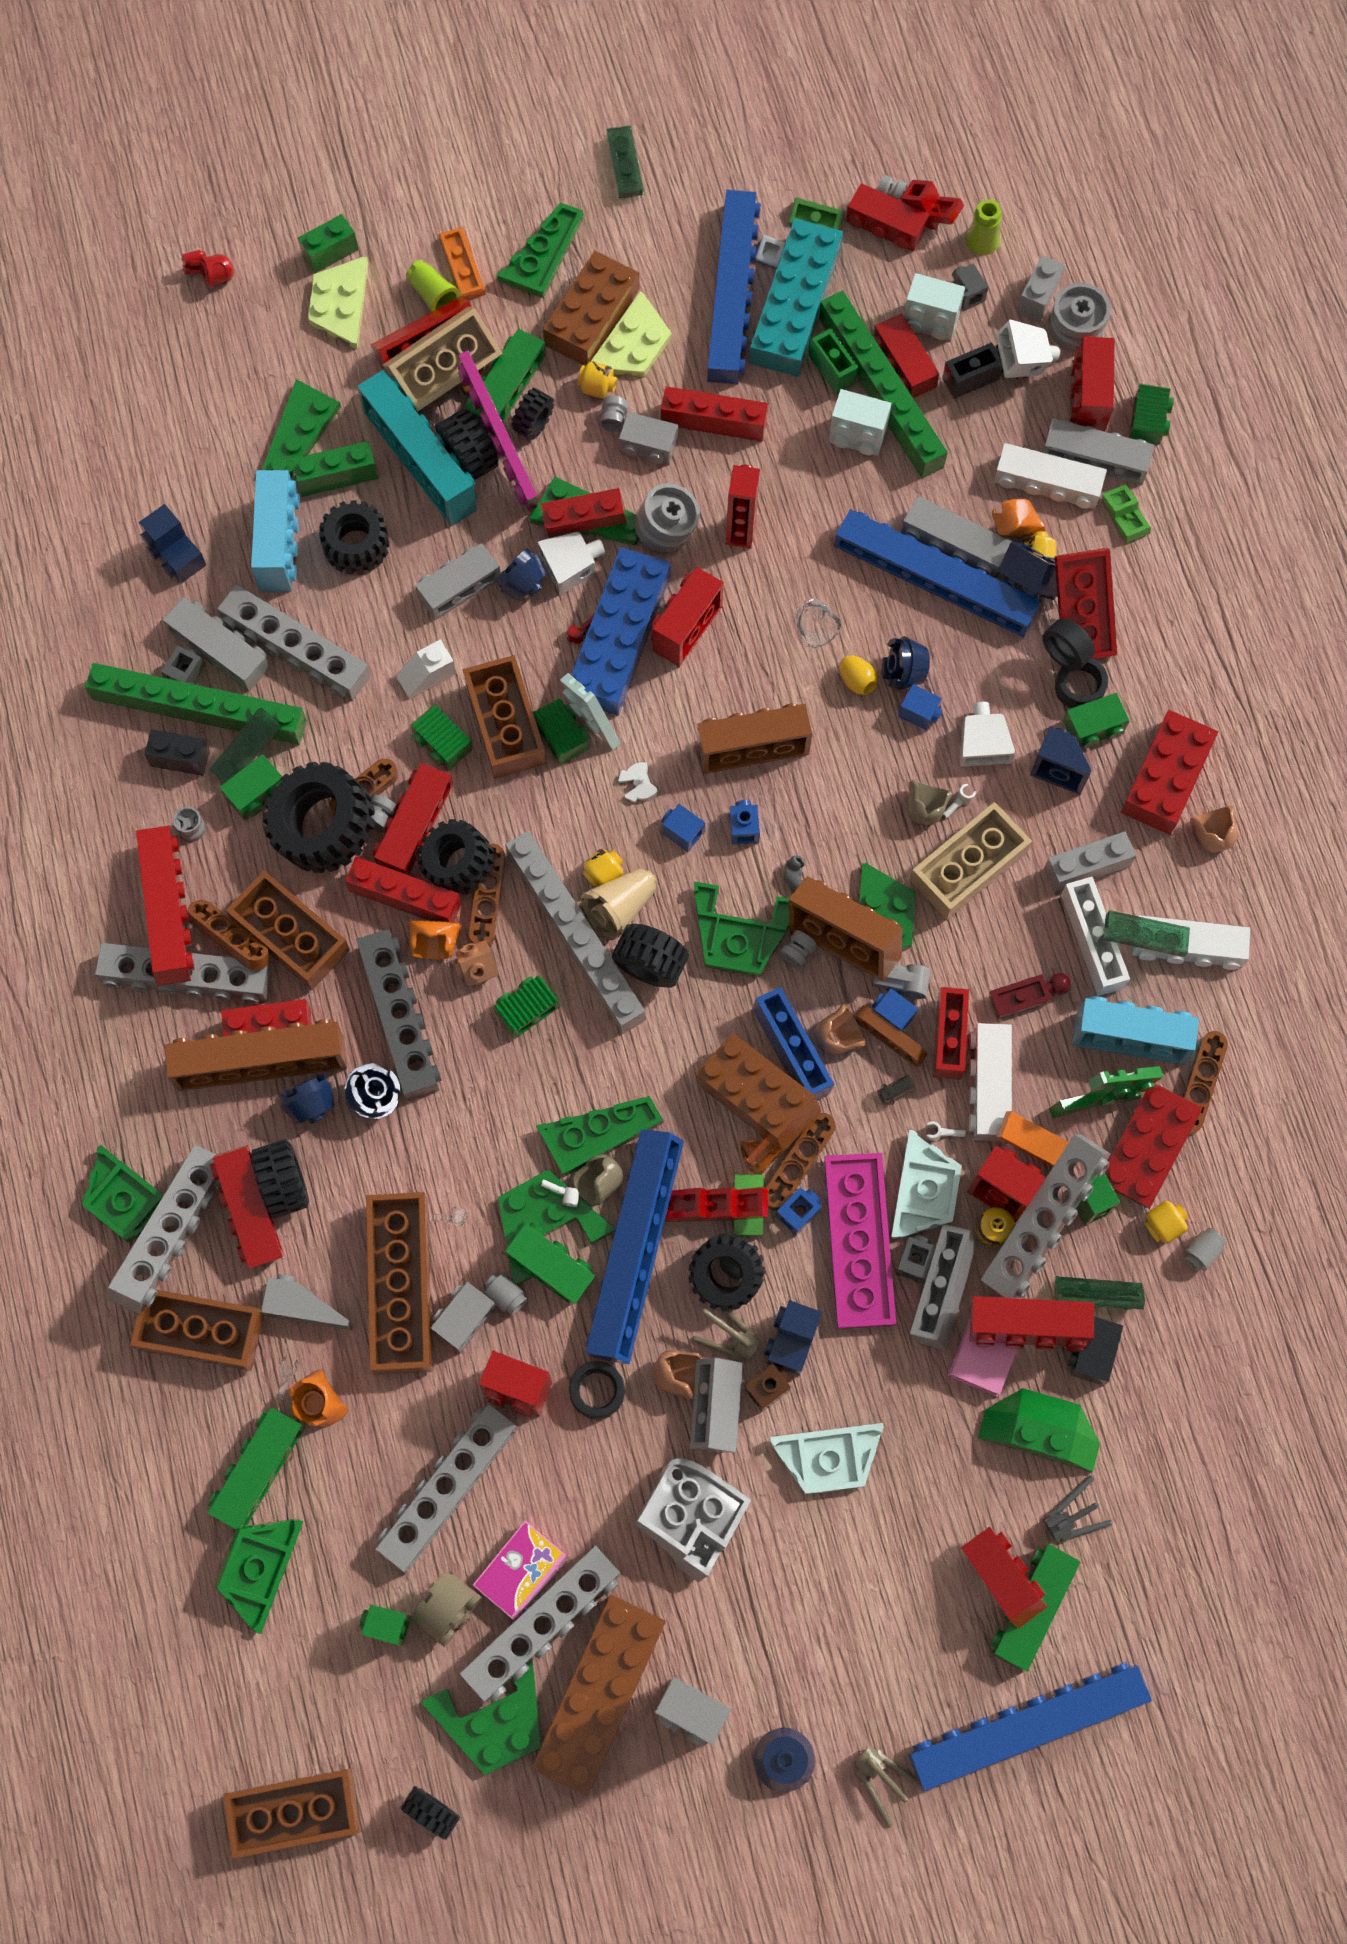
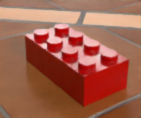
M1168 709L1120 813L1171 835L1181 817L1219 731Z
M973 1296L971 1302L969 1342H976L978 1347H994V1343H1005L1006 1348L1022 1349L1025 1344L1036 1345L1037 1350H1053L1054 1346H1063L1069 1352H1083V1348H1088L1094 1339V1302Z

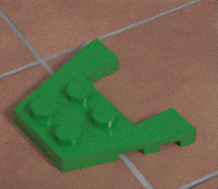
M694 881V895L705 967L760 977L789 927V898L776 896L772 922L766 923L714 913L719 886Z
M1161 1067L1134 1069L1133 1073L1126 1074L1125 1070H1117L1115 1075L1111 1076L1108 1071L1100 1072L1088 1080L1091 1089L1088 1094L1063 1099L1051 1106L1049 1110L1052 1119L1100 1105L1101 1107L1108 1106L1121 1099H1124L1126 1102L1141 1097V1092L1155 1088L1154 1083L1164 1077Z
M549 1169L498 1197L506 1245L519 1227L525 1223L529 1226L531 1223L539 1226L546 1232L545 1237L577 1219L591 1245L614 1232L613 1227L580 1197L577 1207L565 1206L562 1204L563 1195L542 1187L543 1180L559 1187H568ZM509 1259L512 1280L517 1285L533 1278Z
M528 1650L516 1656H524L528 1652ZM533 1658L526 1664L530 1669L520 1679L514 1680L518 1689L516 1692L461 1719L448 1689L422 1700L423 1706L484 1775L541 1749Z

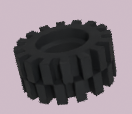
M537 388L528 390V393H525L523 396V400H520L518 403V409L514 411L515 415L511 420L513 421L511 423L512 430L529 440H534L536 436L540 435V431L544 430V425L550 420L548 418L553 412L554 399Z
M417 1786L413 1787L400 1807L405 1814L419 1825L447 1840L460 1819L459 1815Z

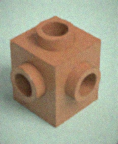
M486 940L476 944H467L460 950L455 951L458 962L453 963L459 979L464 977L468 987L484 984L488 979L500 975Z

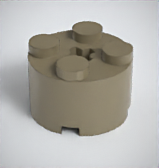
M448 1571L428 1591L430 1592L424 1601L421 1600L411 1616V1620L443 1647L455 1635L453 1630L457 1627L462 1629L472 1616L470 1612L473 1611L482 1599L473 1589Z

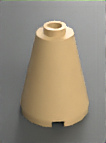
M640 868L588 890L580 897L584 898V901L580 903L584 916L594 929L600 927L605 932L602 934L603 937L610 940L617 939L623 933L626 925L631 923L656 891L657 880L652 872Z

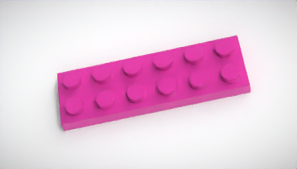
M465 351L459 354L458 375L464 387L467 385L470 387L468 389L469 398L474 409L481 410V413H479L480 421L487 433H491L493 436L491 440L498 458L503 457L504 459L502 462L504 465L503 470L508 481L514 480L516 484L514 486V493L520 506L526 505L527 510L530 511L538 505L537 494L469 351Z
M882 1153L825 1156L824 1164L837 1329L896 1326Z

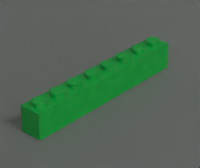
M842 290L821 300L819 320L826 330L832 329L833 333H836L835 337H838V341H841V345H844V349H847V353H850L849 356L858 365L856 377L868 396L891 403L888 427L920 477L923 479L943 469L948 454L947 450L844 291Z
M92 663L85 684L88 694L95 701L297 745L301 743L307 722L301 707L98 663Z

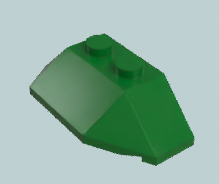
M1025 1388L985 1409L978 1439L1091 1473L1094 1470L1100 1445L1081 1405Z

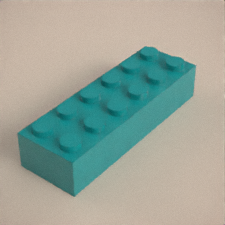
M794 218L750 347L749 364L799 377L819 317L820 301L825 299L841 251L843 231Z
M382 370L359 384L357 388L363 413L449 525L452 527L477 511L476 499L478 497L474 491V486H476L474 479L468 472L464 473L461 470L460 462L455 454L447 452L441 436L438 433L433 434L427 418L423 414L419 416L415 411L416 407L412 399L408 395L404 396L401 393L398 381L393 376L389 377Z

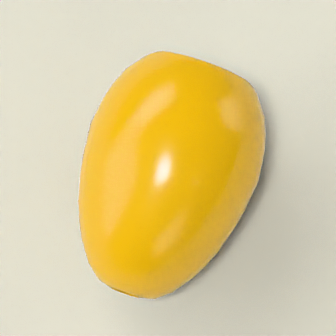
M848 655L841 659L839 664L840 674L844 683L852 692L858 695H867L876 688L878 675L871 664L853 655Z

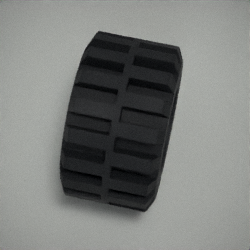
M463 408L436 424V433L443 439L447 452L455 454L460 462L461 470L464 473L468 472L474 480L498 467L497 452L490 436L479 419L468 409Z
M351 500V504H345V501L339 503L340 507L336 508L333 506L330 508L331 514L325 513L323 516L324 522L320 523L319 536L325 557L340 572L346 569L347 574L351 575L353 571H357L358 575L364 574L363 570L366 569L370 572L374 570L373 565L377 564L379 566L383 562L382 557H386L388 554L389 539L383 516L377 512L374 506L369 508L366 502L362 501L361 504H357L356 500ZM352 531H363L368 534L366 539L358 544L349 545L341 542V539Z
M449 819L448 824L444 821L438 823V828L432 827L429 830L430 834L428 837L424 835L422 839L424 844L418 848L421 856L417 857L421 865V872L434 885L456 893L460 892L462 895L469 894L470 889L476 891L479 889L478 884H484L487 881L485 876L487 874L491 875L493 870L490 864H494V857L491 855L494 851L492 846L489 845L490 842L474 826L464 820L457 822L455 819ZM465 848L462 859L454 866L447 867L450 856L458 849Z
M631 923L626 925L611 956L613 961L632 977L653 986L672 988L675 987L689 958V953L678 940L667 933L647 925Z
M284 1139L253 1149L251 1152V1163L268 1213L275 1219L308 1208L309 1197L291 1143Z
M726 1233L719 1234L717 1237L713 1236L708 1239L694 1253L693 1260L689 1264L688 1271H691V1275L688 1278L689 1283L694 1285L692 1288L693 1293H698L701 1296L699 1300L703 1304L708 1302L710 1303V1308L716 1309L720 1307L722 1308L721 1311H728L730 1308L736 1310L741 1308L742 1305L748 1304L757 1294L764 1281L765 1267L762 1265L764 1259L762 1255L757 1253V1246L755 1244L752 1246L748 1243L749 1239L746 1237L741 1239L738 1237V1234L734 1233L731 1235H726ZM719 1256H728L735 1259L743 1270V1280L736 1287H724L718 1284L711 1273V1264L714 1259Z

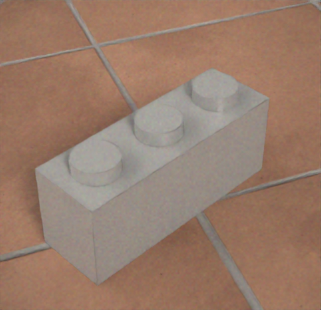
M482 543L476 547H469L463 552L462 556L454 561H447L432 575L423 576L415 585L417 597L432 617L437 620L495 583L494 580L501 574L500 566Z
M1125 831L1049 857L1044 871L1053 892L1056 893L1062 891L1068 883L1089 877L1097 879L1126 869L1132 865L1136 854Z
M719 1358L696 1359L690 1449L713 1453L736 1452L742 1382L741 1362Z

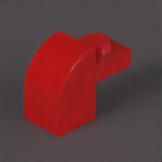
M912 179L900 198L902 202L929 213L927 228L936 230L939 223L952 225L964 207L961 198L940 196L933 181Z

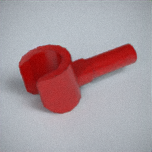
M594 614L580 628L570 625L567 631V640L580 644L584 639L585 632L591 625Z

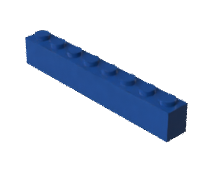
M726 189L707 382L738 384L739 374L744 375L745 359L741 358V352H746L748 336H743V329H749L750 314L745 313L746 307H751L752 291H747L748 284L753 285L754 269H750V262L755 263L756 247H752V240L757 241L759 225H754V218H760L761 203H756L757 192Z
M850 509L835 536L834 547L1023 638L1032 624L1042 601L1014 588L1005 580H998L989 576L982 569H975L966 565L957 557H949L941 553L934 546H926L918 542L911 535H903L886 523L880 524L870 519L863 512H855Z
M641 1129L639 1139L636 1142V1152L632 1167L629 1170V1180L626 1192L622 1198V1208L619 1220L615 1226V1236L612 1248L608 1254V1264L605 1276L601 1282V1292L598 1304L594 1310L591 1332L586 1343L585 1353L599 1360L630 1364L684 1144L682 1139L671 1132Z
M1127 1662L1118 1664L1110 1668L1112 1674L1102 1678L1099 1673L1090 1675L1082 1679L1084 1685L1074 1689L1071 1684L1062 1686L1054 1690L1056 1696L1046 1700L1043 1695L1034 1697L1026 1701L1028 1707L1018 1711L1015 1706L999 1711L998 1715L1000 1718L988 1722L987 1717L969 1723L971 1729L962 1733L956 1728L941 1734L943 1740L931 1744L930 1739L913 1745L914 1751L908 1753L921 1790H929L1151 1702V1696L1138 1665L1129 1667Z

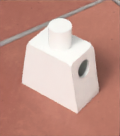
M1009 320L996 333L1005 378L1040 375L1052 362H1056L1059 359V347L1049 345L1047 333L1042 328Z
M579 532L538 542L539 555L559 595L566 593L595 574L594 558L605 554L600 539L586 544Z
M988 702L973 704L974 715L966 716L962 725L960 767L1011 764L1015 755V749L1004 715L990 714Z

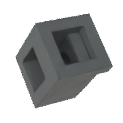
M974 263L966 267H958L953 271V284L965 287L961 305L963 311L986 301L989 287Z
M177 646L161 670L164 678L194 684L205 665L201 654L192 648H187L186 650Z
M909 1237L895 1274L923 1284L936 1246L931 1245V1241L925 1237ZM918 1255L921 1258V1262L919 1264L913 1263L911 1256Z

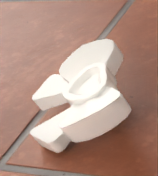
M636 763L629 767L627 771L622 770L619 776V783L634 781L633 783L636 788L625 794V799L636 803L637 800H651L658 793L657 788L650 783L648 778L647 763Z

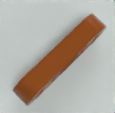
M380 759L355 779L360 784L367 783L371 785L372 789L369 795L372 798L374 794L380 795L396 782L398 771L392 760ZM380 769L389 770L390 776L381 775ZM371 776H373L375 780L377 779L379 784L378 786L375 785V782L371 778ZM331 798L330 809L335 816L336 798Z
M863 1005L854 1015V1018L861 1027L910 1064L919 1066L926 1058L927 1052L918 1043L871 1008Z

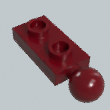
M1056 973L1051 976L1049 982H1045L1043 974L991 990L989 997L999 1020L1051 1003L1053 999L1050 993L1056 995L1066 994L1070 990L1071 981L1067 975Z

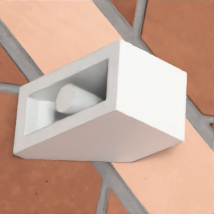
M438 640L417 651L399 671L396 678L408 698L411 699L455 675L454 661L442 641Z

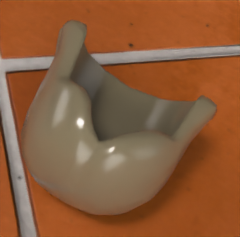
M910 780L907 800L908 817L911 821L920 825L930 826L937 823L943 816L952 792Z
M597 1155L572 1175L571 1182L573 1188L579 1192V1197L585 1203L596 1206L600 1205L620 1187L623 1181V1172L613 1158L606 1155Z

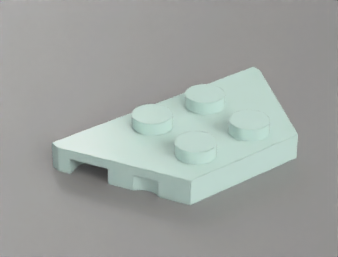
M567 673L560 681L565 689L562 694L571 703L569 706L578 717L583 716L587 720L586 724L595 734L598 733L606 744L614 750L621 743L596 696L591 691L587 693L584 690L585 687Z
M909 1130L891 1239H898L943 1226V1224H952L962 1166L952 1158L943 1155L942 1151L933 1144H928L914 1130Z
M883 1423L776 1436L770 1437V1443L805 1495L862 1488L866 1484L884 1426Z

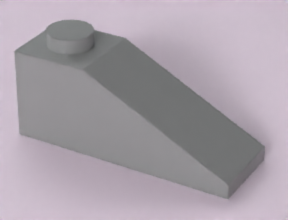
M278 1274L277 1279L268 1277L261 1313L265 1316L347 1330L352 1329V1323L298 1282H294V1277Z

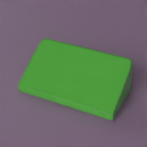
M795 197L788 223L792 224L794 218L839 230L845 211Z

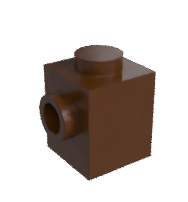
M772 1364L748 1382L744 1390L760 1411L763 1412L790 1391L791 1386L788 1383L791 1382V1379L782 1367L777 1369Z

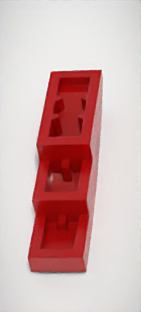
M729 1187L709 1190L703 1188L672 1190L664 1222L768 1218V1189L764 1187L747 1189Z

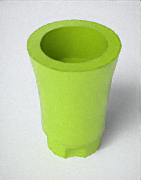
M995 200L981 201L978 204L970 228L965 236L967 247L979 255L991 254L1000 245L1002 211L999 208L1000 204Z
M422 260L412 263L406 272V278L425 301L431 312L461 297L458 288L450 284L431 265Z

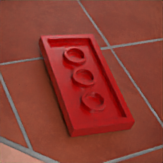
M1102 548L1054 556L1059 619L1066 618L1072 620L1087 632L1095 647L1093 659L1117 656L1110 549Z
M1155 1083V1088L1146 1091L1109 1159L1108 1162L1110 1163L1105 1171L1115 1192L1148 1209L1151 1208L1203 1109L1199 1105Z

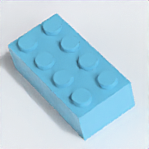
M256 470L251 568L260 591H292V581L297 580L296 565H293V557L298 556L297 541H294V533H299L298 517H295V509H300L299 493H296V482L291 481L288 470Z
M1092 996L1089 999L1085 998L1076 1013L1072 1046L1184 1065L1196 1048L1199 1018L1191 1017V1014L1188 1012L1176 1011L1168 1013L1163 1012V1009L1160 1007L1148 1006L1140 1008L1135 1007V1004L1131 1002L1120 1001L1117 1004L1106 1002L1107 1000L1103 997Z

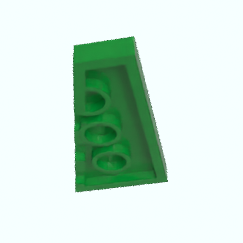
M560 203L541 224L540 230L534 236L531 235L526 241L525 247L519 253H515L510 259V264L504 270H500L496 275L497 281L544 298L584 218V211Z
M296 379L262 470H288L292 479L295 474L292 459L306 456L310 453L340 410V402Z
M554 476L532 513L530 523L536 525L544 524L541 503L591 493ZM625 510L627 520L625 524L579 532L583 535L594 534L602 536V539L634 546L639 541L634 525L636 514Z
M647 1096L616 1104L614 1107L589 1111L583 1115L569 1116L552 1123L538 1124L536 1128L564 1177L586 1165L594 1156L604 1155L640 1136L641 1129L651 1130L662 1124L663 1118L651 1097Z

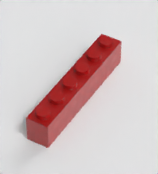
M169 825L136 830L152 971L156 985L158 987L191 981L190 970L195 969L193 954L187 951V946H191L192 941L190 930L184 927V922H189L186 905L181 904V899L186 898L183 881L179 882L178 875H183L180 858L176 859L175 852H180L177 835L172 836Z

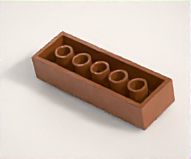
M331 1019L318 1020L313 1025L305 1026L303 1023H292L283 1029L262 1027L258 1029V1032L253 1033L239 1030L231 1032L230 1036L223 1037L209 1034L202 1036L200 1040L190 1041L188 1038H179L173 1040V1043L165 1044L167 1078L178 1091L347 1069L344 1036L337 1021L333 1022Z
M425 1192L366 1195L370 1371L373 1375L433 1372L428 1199Z
M610 1595L531 1768L532 1770L585 1796L589 1795L664 1628L665 1620Z

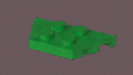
M862 863L859 904L869 906L884 918L896 921L903 927L902 951L911 948L916 892L869 864Z
M100 1145L97 1148L94 1170H91L89 1188L85 1192L82 1206L125 1241L129 1242L140 1236L164 1195Z
M290 1519L236 1528L214 1588L244 1622L258 1634L262 1633L304 1521Z

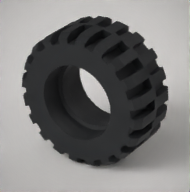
M310 762L306 764L305 768L301 765L293 768V773L290 775L286 773L280 778L282 780L278 786L274 785L270 791L273 793L271 798L266 800L264 807L268 810L263 813V823L267 825L264 828L266 837L270 839L271 846L280 855L302 870H312L314 873H323L325 869L329 872L339 869L338 865L346 866L352 862L351 858L354 855L359 856L363 851L361 847L364 843L368 844L371 835L368 833L370 829H374L375 820L371 817L375 814L371 797L368 791L363 788V785L348 772L331 763L322 762L319 765L317 762ZM336 798V813L328 828L316 836L303 837L302 824L308 810L323 799Z

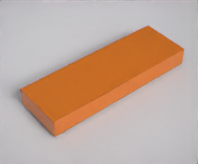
M463 227L439 233V241L456 288L460 290L461 298L469 300L486 295Z
M1006 1111L996 1137L1052 1168L1069 1143L1012 1111Z

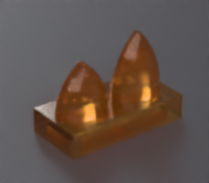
M761 1134L760 1136L764 1139L762 1142L754 1140L740 1142L741 1154L747 1162L750 1171L754 1174H763L782 1153L780 1149Z

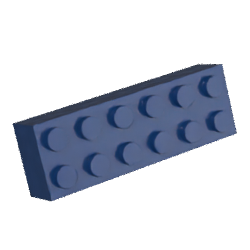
M620 547L571 674L572 677L585 687L584 690L587 693L591 691L596 696L603 711L618 716L650 634L651 625L656 618L671 577V562Z

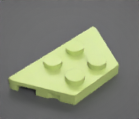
M361 257L314 274L308 315L309 325L326 331L328 335L336 339L339 337L349 342L350 347L358 349L368 270L367 257Z
M639 292L591 360L611 366L614 375L630 374L632 376L645 377L671 340L670 330L644 293Z

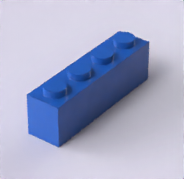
M779 987L757 997L752 1010L787 1074L814 1094L817 1100L829 1095L834 1082L782 988Z

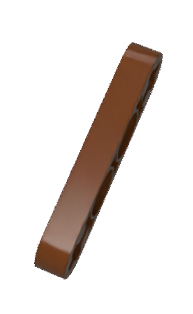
M489 844L492 846L493 851L496 852L498 858L494 860V870H492L491 875L487 874L485 878L492 877L496 879L497 885L495 888L487 890L482 887L481 883L478 884L479 889L474 893L469 928L470 941L476 944L482 942L478 941V937L475 936V934H480V922L486 923L485 932L489 937H484L483 941L486 940L489 947L495 940L505 868V853L503 848L497 844ZM483 903H489L493 906V912L488 916L478 913V907Z
M197 900L189 905V922L250 970H261L268 965V948L212 903L206 900ZM216 925L226 926L225 929L219 931L212 929ZM235 939H242L245 941L240 945H233L230 943Z
M1211 1031L1202 1038L1183 1094V1098L1193 1102L1190 1098L1191 1090L1199 1089L1205 1095L1203 1103H1195L1203 1109L1189 1136L1196 1134L1203 1126L1227 1050V1038L1218 1031ZM1215 1039L1217 1040L1216 1045L1220 1048L1213 1052L1212 1058L1206 1057L1211 1049V1045L1207 1042ZM1203 1063L1210 1065L1213 1069V1075L1208 1078L1201 1076L1198 1066Z
M819 1113L804 1129L766 1187L768 1189L769 1209L778 1210L795 1193L833 1136L835 1121L831 1115ZM827 1121L829 1131L823 1130L818 1137L819 1141H823L821 1144L814 1137L807 1136L808 1133L812 1136L816 1133L818 1128L817 1124H815L816 1122L822 1123ZM803 1143L812 1144L815 1148L814 1155L811 1157L802 1156L799 1152V1146ZM788 1166H795L800 1172V1176L794 1181L786 1179L783 1174L784 1169ZM781 1183L792 1188L790 1191L786 1187L781 1193L782 1202L777 1200L775 1203H772L770 1201L771 1195L769 1192H777Z

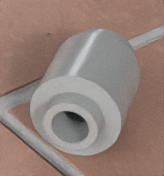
M1212 1228L1201 1231L1183 1252L1186 1257V1264L1195 1271L1200 1269L1207 1271L1224 1251L1223 1246L1226 1244V1240Z
M495 1273L484 1285L487 1287L484 1294L495 1302L496 1306L504 1313L508 1312L511 1316L517 1313L528 1300L524 1296L525 1292L506 1273L501 1275Z

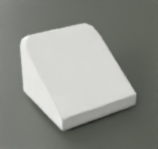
M763 235L755 260L777 268L786 243Z

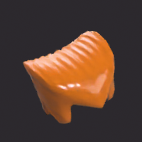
M1027 499L1003 501L1001 513H996L995 508L992 510L995 531L1000 536L1029 537L1032 536L1033 532H1044L1046 530L1044 523L1040 520L1031 502Z
M409 920V946L412 956L426 959H449L452 957L457 936L462 927L460 923Z
M321 1369L311 1372L289 1389L288 1394L290 1397H293L292 1417L309 1426L325 1427L343 1419L348 1412L347 1406L337 1396L324 1371Z

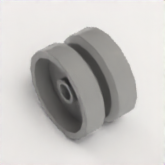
M1087 283L1072 284L1058 293L1049 320V333L1053 341L1061 348L1075 352L1076 346L1081 345L1083 336L1103 337L1111 314L1110 302L1106 294L1098 287Z
M676 484L656 486L647 494L643 504L636 513L634 520L635 532L641 542L649 549L660 553L677 551L683 547L698 526L701 516L699 504L694 495L684 487Z

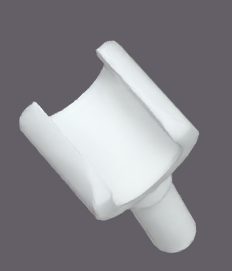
M968 784L961 786L957 799L944 811L943 816L946 819L961 805H969L972 802L976 791L971 796L963 793L967 789Z
M934 1121L926 1124L927 1128L938 1129L937 1134L926 1135L927 1139L933 1142L939 1140L941 1136L965 1137L966 1135L965 1130L941 1128Z
M543 1180L542 1187L563 1195V1205L577 1207L579 1192L575 1188H563Z

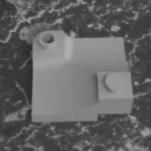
M676 1458L667 1463L657 1478V1484L634 1525L650 1536L675 1561L674 1566L697 1582H700L709 1575L719 1554L727 1547L751 1499L705 1467L688 1459ZM672 1473H676L679 1480H675Z

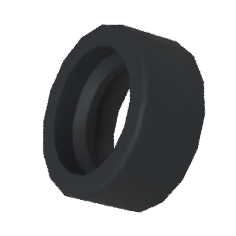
M1066 618L1058 619L1042 636L1043 644L1048 654L1067 670H1080L1095 654L1092 639L1081 626Z
M1091 658L1078 670L1091 674L1097 681L1096 691L1089 696H1078L1067 688L1066 678L1073 671L1061 666L1055 679V692L1058 699L1065 706L1074 708L1103 698L1108 688L1109 677L1106 669L1099 661Z
M593 1361L585 1363L575 1371L570 1380L569 1393L573 1406L580 1414L587 1418L599 1420L608 1418L618 1411L624 1400L625 1387L623 1377L615 1367L606 1362ZM590 1374H605L614 1384V1396L610 1403L604 1407H590L584 1403L580 1396V1385L584 1378Z

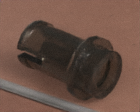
M905 1075L889 1085H881V1089L877 1090L884 1105L895 1104L894 1100L916 1091L911 1077Z

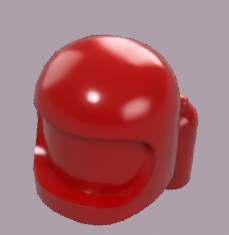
M201 250L181 255L184 274H201L209 289L219 284L228 283L233 277V265L225 255L217 254L206 257V252Z

